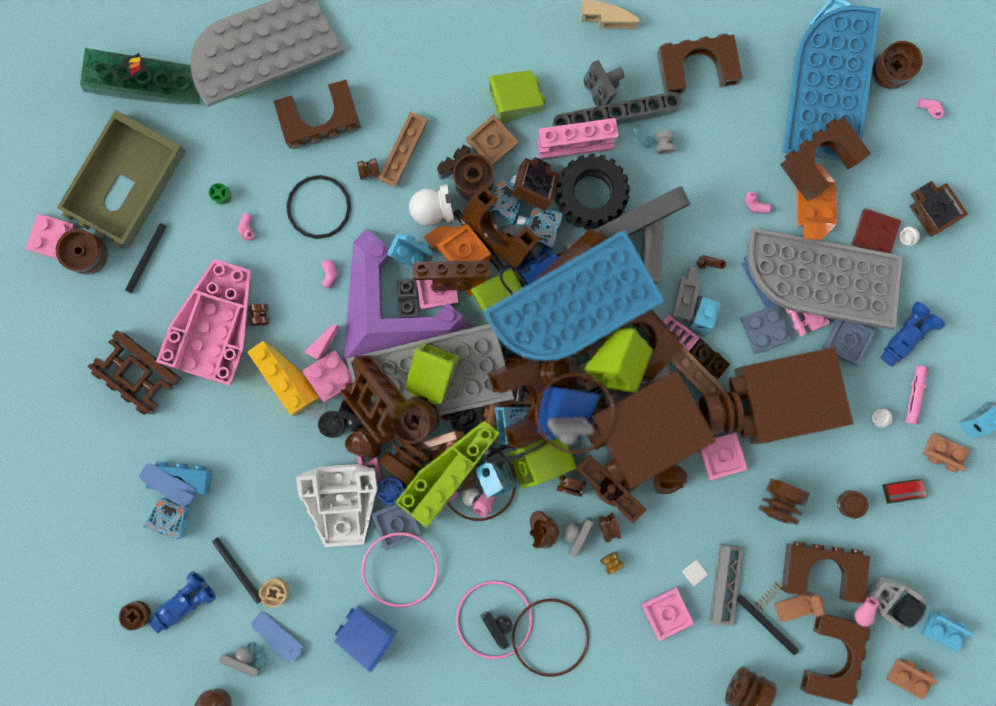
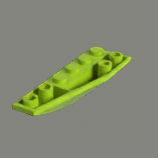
M483 421L419 471L395 503L423 526L429 527L500 433Z

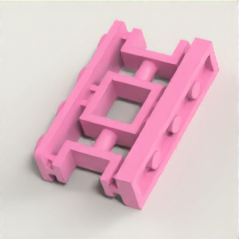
M616 119L540 128L539 140H537L539 159L545 160L614 150V139L618 138Z

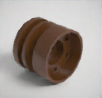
M896 41L890 44L875 59L872 75L881 87L898 89L920 71L923 64L922 54L913 43Z
M736 391L720 393L719 398L716 394L700 396L698 409L713 435L721 434L723 430L726 433L742 431L744 425L743 406Z
M423 396L408 399L411 403L409 411H402L403 417L393 418L391 428L395 432L394 434L405 443L422 441L439 424L440 413L437 406L428 402V398Z
M396 437L397 441L402 444L401 447L393 442L391 446L397 452L393 454L386 451L379 460V463L396 477L410 484L418 474L414 469L415 465L422 469L425 467L419 460L423 459L429 462L431 458L417 443H405Z
M770 478L766 491L772 494L773 498H762V501L770 504L768 508L760 505L758 510L763 511L768 517L780 522L799 525L800 520L792 517V514L802 516L803 513L796 509L795 506L796 504L806 506L810 493Z
M745 666L740 667L728 685L725 703L728 706H772L776 695V684L763 676L758 678L757 673L754 671L750 672Z

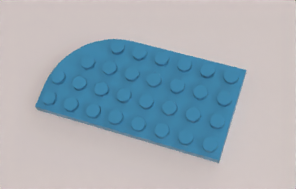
M866 6L840 7L824 14L807 29L796 51L782 153H789L792 150L798 151V145L806 139L811 141L813 139L811 135L819 129L824 131L827 128L825 125L834 118L839 120L845 117L862 140L881 8ZM819 146L816 149L815 157L840 160L830 148Z
M623 230L483 311V314L497 337L514 352L537 360H555L579 351L660 304L664 299L628 235Z

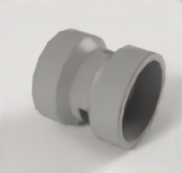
M666 130L655 134V140L658 142L656 147L657 154L675 152L673 131Z

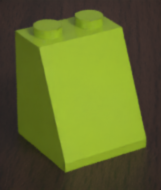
M532 70L489 76V91L498 119L502 124L543 111L544 104H546L543 92H539V79L537 75L534 76Z
M512 269L503 273V280L513 293L523 289L520 284L522 280L517 272L513 273ZM500 275L471 289L472 296L482 313L511 295L500 281Z
M626 328V330L617 329L589 361L584 370L606 388L637 392L653 349L637 334L636 330Z
M423 343L414 351L405 390L409 391V394L412 396H423L428 398L427 401L430 403L441 404L447 396L460 357Z
M556 437V440H550L555 445L569 450L568 445L562 443L559 437ZM542 439L521 449L509 452L508 455L512 456L527 451L545 440ZM549 443L533 453L511 460L521 489L539 485L576 469L575 458L571 453L560 451Z

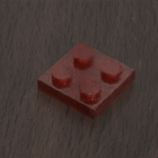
M865 208L862 210L851 245L891 254L901 220Z

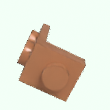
M813 592L806 593V596L799 595L774 604L780 622H786L808 614L816 617L824 615V602L820 596Z

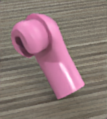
M919 99L918 108L927 109L935 119H940L944 116V109L938 101Z
M754 192L747 194L745 203L752 212L770 213V204L759 203L757 194Z
M324 260L322 268H324L326 277L321 285L330 289L338 272L333 261Z

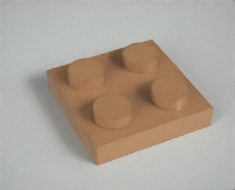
M492 115L466 138L467 143L475 152L487 158L492 167L519 144V141L495 115Z

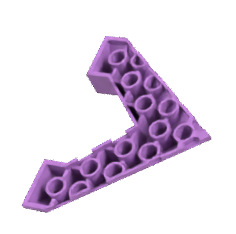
M367 229L353 242L344 363H347L346 359L349 357L468 329L469 326H472L449 303L435 317L383 319L381 268L392 257L387 255L389 248Z

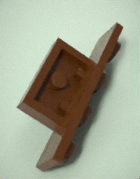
M489 260L413 262V280H432L433 291L471 290V279H489L491 277Z

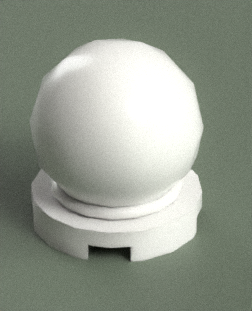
M447 184L440 185L438 192L433 189H421L415 192L409 202V213L416 223L422 226H433L442 219H446L447 223L455 222Z

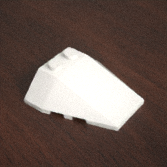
M360 464L320 466L297 475L298 495L301 501L303 500L307 513L311 516L324 546L337 547L364 544L377 491L375 469Z

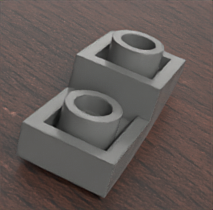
M397 280L399 318H418L416 280Z

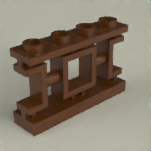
M116 330L112 335L113 339H110L108 342L115 350L105 362L100 358H95L93 360L94 363L89 364L88 368L92 370L91 374L94 377L105 380L107 382L105 385L108 388L122 394L120 397L123 400L135 404V409L143 415L153 414L155 408L159 405L152 399L161 387L164 386L167 390H172L173 386L178 384L182 378L166 365L157 363L155 356L127 334ZM119 343L124 345L138 358L133 355H129L125 361L119 358L125 349ZM114 363L119 369L112 377L103 369L108 370ZM132 363H135L145 371L135 385L123 377ZM149 366L168 381H165L164 379L160 378L155 383V385H153L150 381H148V379L154 373V371L151 370ZM142 387L149 391L143 398L146 403L133 394L138 393Z
M371 355L355 356L353 369L356 371L357 377L354 383H346V389H342L340 395L378 443L392 442L395 433L390 427L393 418L403 417L402 411H409L411 403ZM373 394L377 398V401L374 406L370 402Z

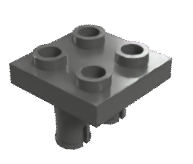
M599 60L591 63L583 80L586 89L591 92L596 106L611 103L617 93L614 88L620 85L619 80L623 79L625 74L621 67L606 73Z

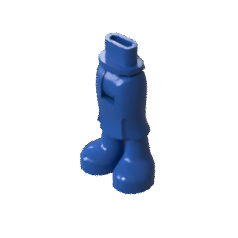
M916 301L912 307L910 318L907 322H904L902 328L890 339L887 347L884 348L885 352L880 358L890 367H893L896 362H901L902 359L907 357L929 331L941 330L945 326V322L938 316L929 314L931 312L930 309L923 303ZM923 318H925V320H924L923 323L920 325V327H919V328H916L915 326H916Z
M195 571L190 572L186 577L187 585L182 590L179 589L175 596L166 601L154 613L153 618L149 621V625L156 633H160L163 629L167 630L169 627L177 624L186 614L195 610L196 606L202 602L210 604L216 599L215 593L209 585H205L193 598L189 596L206 583L200 574Z

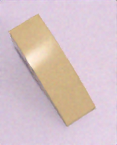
M582 0L581 22H600V29H637L639 18L632 13L609 3Z

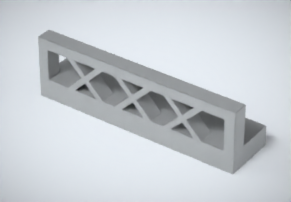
M663 219L644 228L642 234L641 260L654 283L661 282Z
M719 544L709 622L712 625L733 626L743 554L742 547ZM730 550L737 551V559L732 563L729 562ZM731 568L735 573L734 579L727 582L728 569ZM729 588L732 592V597L725 602V589ZM725 607L730 612L729 620H721L722 611Z

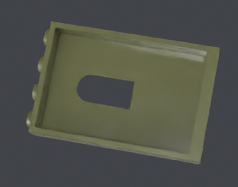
M115 110L57 208L63 211L62 216L72 221L74 218L79 220L78 224L88 230L90 227L96 230L94 233L104 239L106 236L112 238L111 243L121 248L124 245L130 248L186 150L177 143ZM119 174L135 182L118 210L108 211L105 208L104 200Z

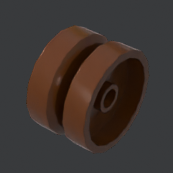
M73 229L64 233L59 238L55 248L56 257L62 266L83 275H90L100 271L108 258V250L104 241L98 236L81 229Z

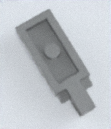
M690 267L688 268L687 276H682L672 317L692 321L700 287V279H696L698 268Z

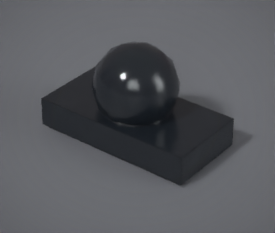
M342 400L337 416L346 419L345 425L347 429L356 432L364 424L347 402Z
M490 611L482 613L480 617L498 647L504 650L508 648L510 644L504 635L508 634L512 629L511 619L506 615H500L494 620Z

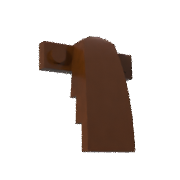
M590 454L576 467L593 484L597 497L604 503L616 507L633 524L647 510L631 494L639 485L629 488L622 482L615 486L606 469Z

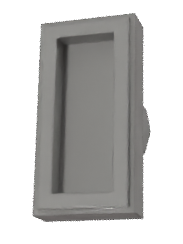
M585 417L549 419L548 427L566 445L575 443L578 435L592 434L594 429Z
M585 518L581 528L576 524H568L563 529L564 539L569 543H573L568 551L569 555L575 558L578 556L593 526L591 520Z
M247 646L238 648L234 658L222 654L219 659L220 663L252 677L258 676L261 670L249 665L253 661L254 653Z

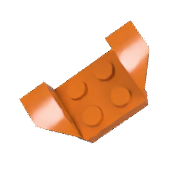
M816 164L818 170L830 186L809 201H806L796 187L797 225L803 227V239L822 240L837 225L836 182L821 164Z
M468 224L461 225L460 227L438 226L424 236V239L432 249L436 250L438 248L447 261L490 260V251ZM471 279L472 289L484 283L486 279ZM465 290L469 296L472 295L471 290Z

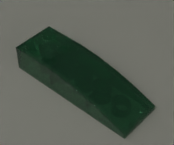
M85 48L80 86L84 92L142 101L199 105L200 95L192 79L191 65L142 57L149 70L131 78L122 60L132 55Z

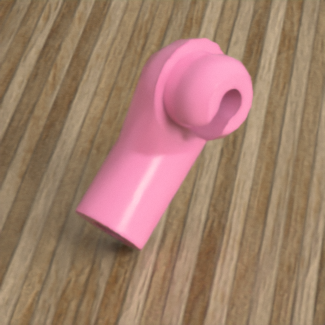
M243 213L238 231L244 240L251 241L254 238V232L249 226L252 216Z

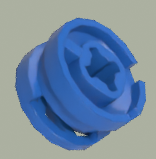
M396 477L383 479L377 487L378 498L383 503L390 505L395 504L405 491L404 483Z

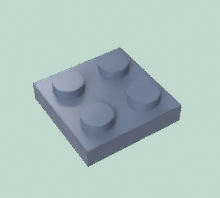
M778 305L740 318L753 353L791 341Z
M836 320L822 348L835 347L838 357L854 366H859L876 332L862 324Z
M397 504L371 514L380 538L396 532L410 533L418 537L422 536L417 520ZM396 535L383 539L382 543L385 550H388L415 538Z

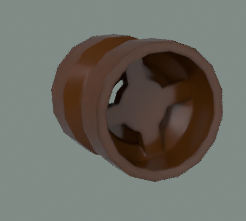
M376 158L370 159L368 162H357L360 180H366L371 176L373 178L379 177Z
M268 304L249 305V312L251 313L250 325L269 324V317H267Z

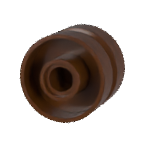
M467 154L456 162L453 169L455 188L460 196L470 200L483 186L492 191L494 171L487 158L480 154Z

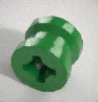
M215 183L209 189V196L217 204L225 205L231 199V192L225 185Z

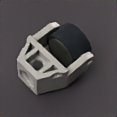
M879 576L867 591L870 597L875 598L879 602L877 611L881 616L902 631L905 626L908 628L915 626L926 611L924 603L927 599L902 580ZM903 591H904V592H908L909 594H906V595H905L904 597H902L901 600L897 603V605L895 606V608H894V610H893V616H892V615L889 613L888 610H889V609L892 607V605L896 602V600H897V599L899 598V596L903 593Z

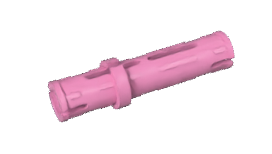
M917 365L915 367L914 379L910 385L912 389L905 420L907 423L918 425L924 389H927L926 377L928 367Z

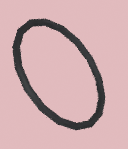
M317 175L307 177L295 185L289 193L286 208L288 219L295 230L306 237L320 239L330 237L343 228L348 221L351 205L349 195L342 184L331 177ZM323 179L331 181L342 190L346 197L347 211L345 219L338 228L328 234L314 235L306 233L296 225L291 217L290 204L292 196L299 186L309 180Z
M545 440L541 444L516 455L500 459H489L496 453L510 447L509 445H503L490 452L485 457V461L487 463H501L517 459L537 451L548 444V442Z

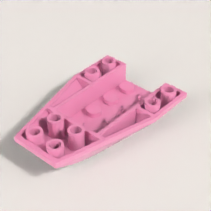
M214 259L169 325L156 362L231 386L244 350L251 270Z

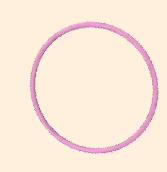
M404 532L387 534L376 540L367 550L362 562V578L367 590L376 600L392 607H408L424 600L434 589L439 574L438 560L431 546L422 538ZM404 535L416 538L428 547L435 560L436 575L433 585L423 597L412 603L392 604L380 599L372 592L365 578V562L368 554L377 543L391 536Z
M488 581L476 585L464 595L457 609L456 626L462 642L470 651L484 658L500 659L514 654V650L500 656H488L475 651L463 638L459 627V613L464 600L471 592L481 586L501 584L515 590L524 599L527 607L529 602L516 587L501 581ZM531 608L528 610L530 616L528 633L523 642L517 647V651L526 643L531 633L533 623Z

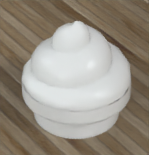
M911 226L904 228L900 233V240L905 245H915L920 239L919 230Z
M877 409L872 415V421L879 428L888 427L893 423L892 415L886 409Z
M473 487L461 491L463 503L474 507L473 503L481 496L479 490Z

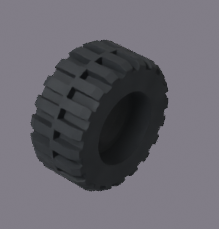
M595 153L589 154L588 157L581 155L578 156L576 161H570L568 166L562 170L556 186V203L559 205V211L565 215V220L569 223L573 222L575 227H585V230L597 229L620 217L630 197L628 196L630 185L627 184L629 179L627 174H623L624 169L621 165L617 167L615 165L616 161L612 158L610 161L606 160V156L602 154L599 157H595ZM586 177H596L604 181L610 190L608 202L603 207L594 209L580 204L574 193L575 186L579 180Z

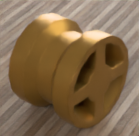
M617 551L606 555L600 560L601 564L605 565L608 575L624 567L623 562L618 559Z

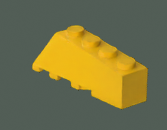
M262 341L248 351V354L291 416L298 415L320 399L305 375L269 343Z

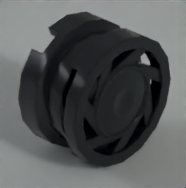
M474 408L447 414L455 431L467 430L473 427L478 420L476 413H474Z
M327 411L320 416L318 429L322 435L328 438H337L345 432L346 419L337 416V411Z

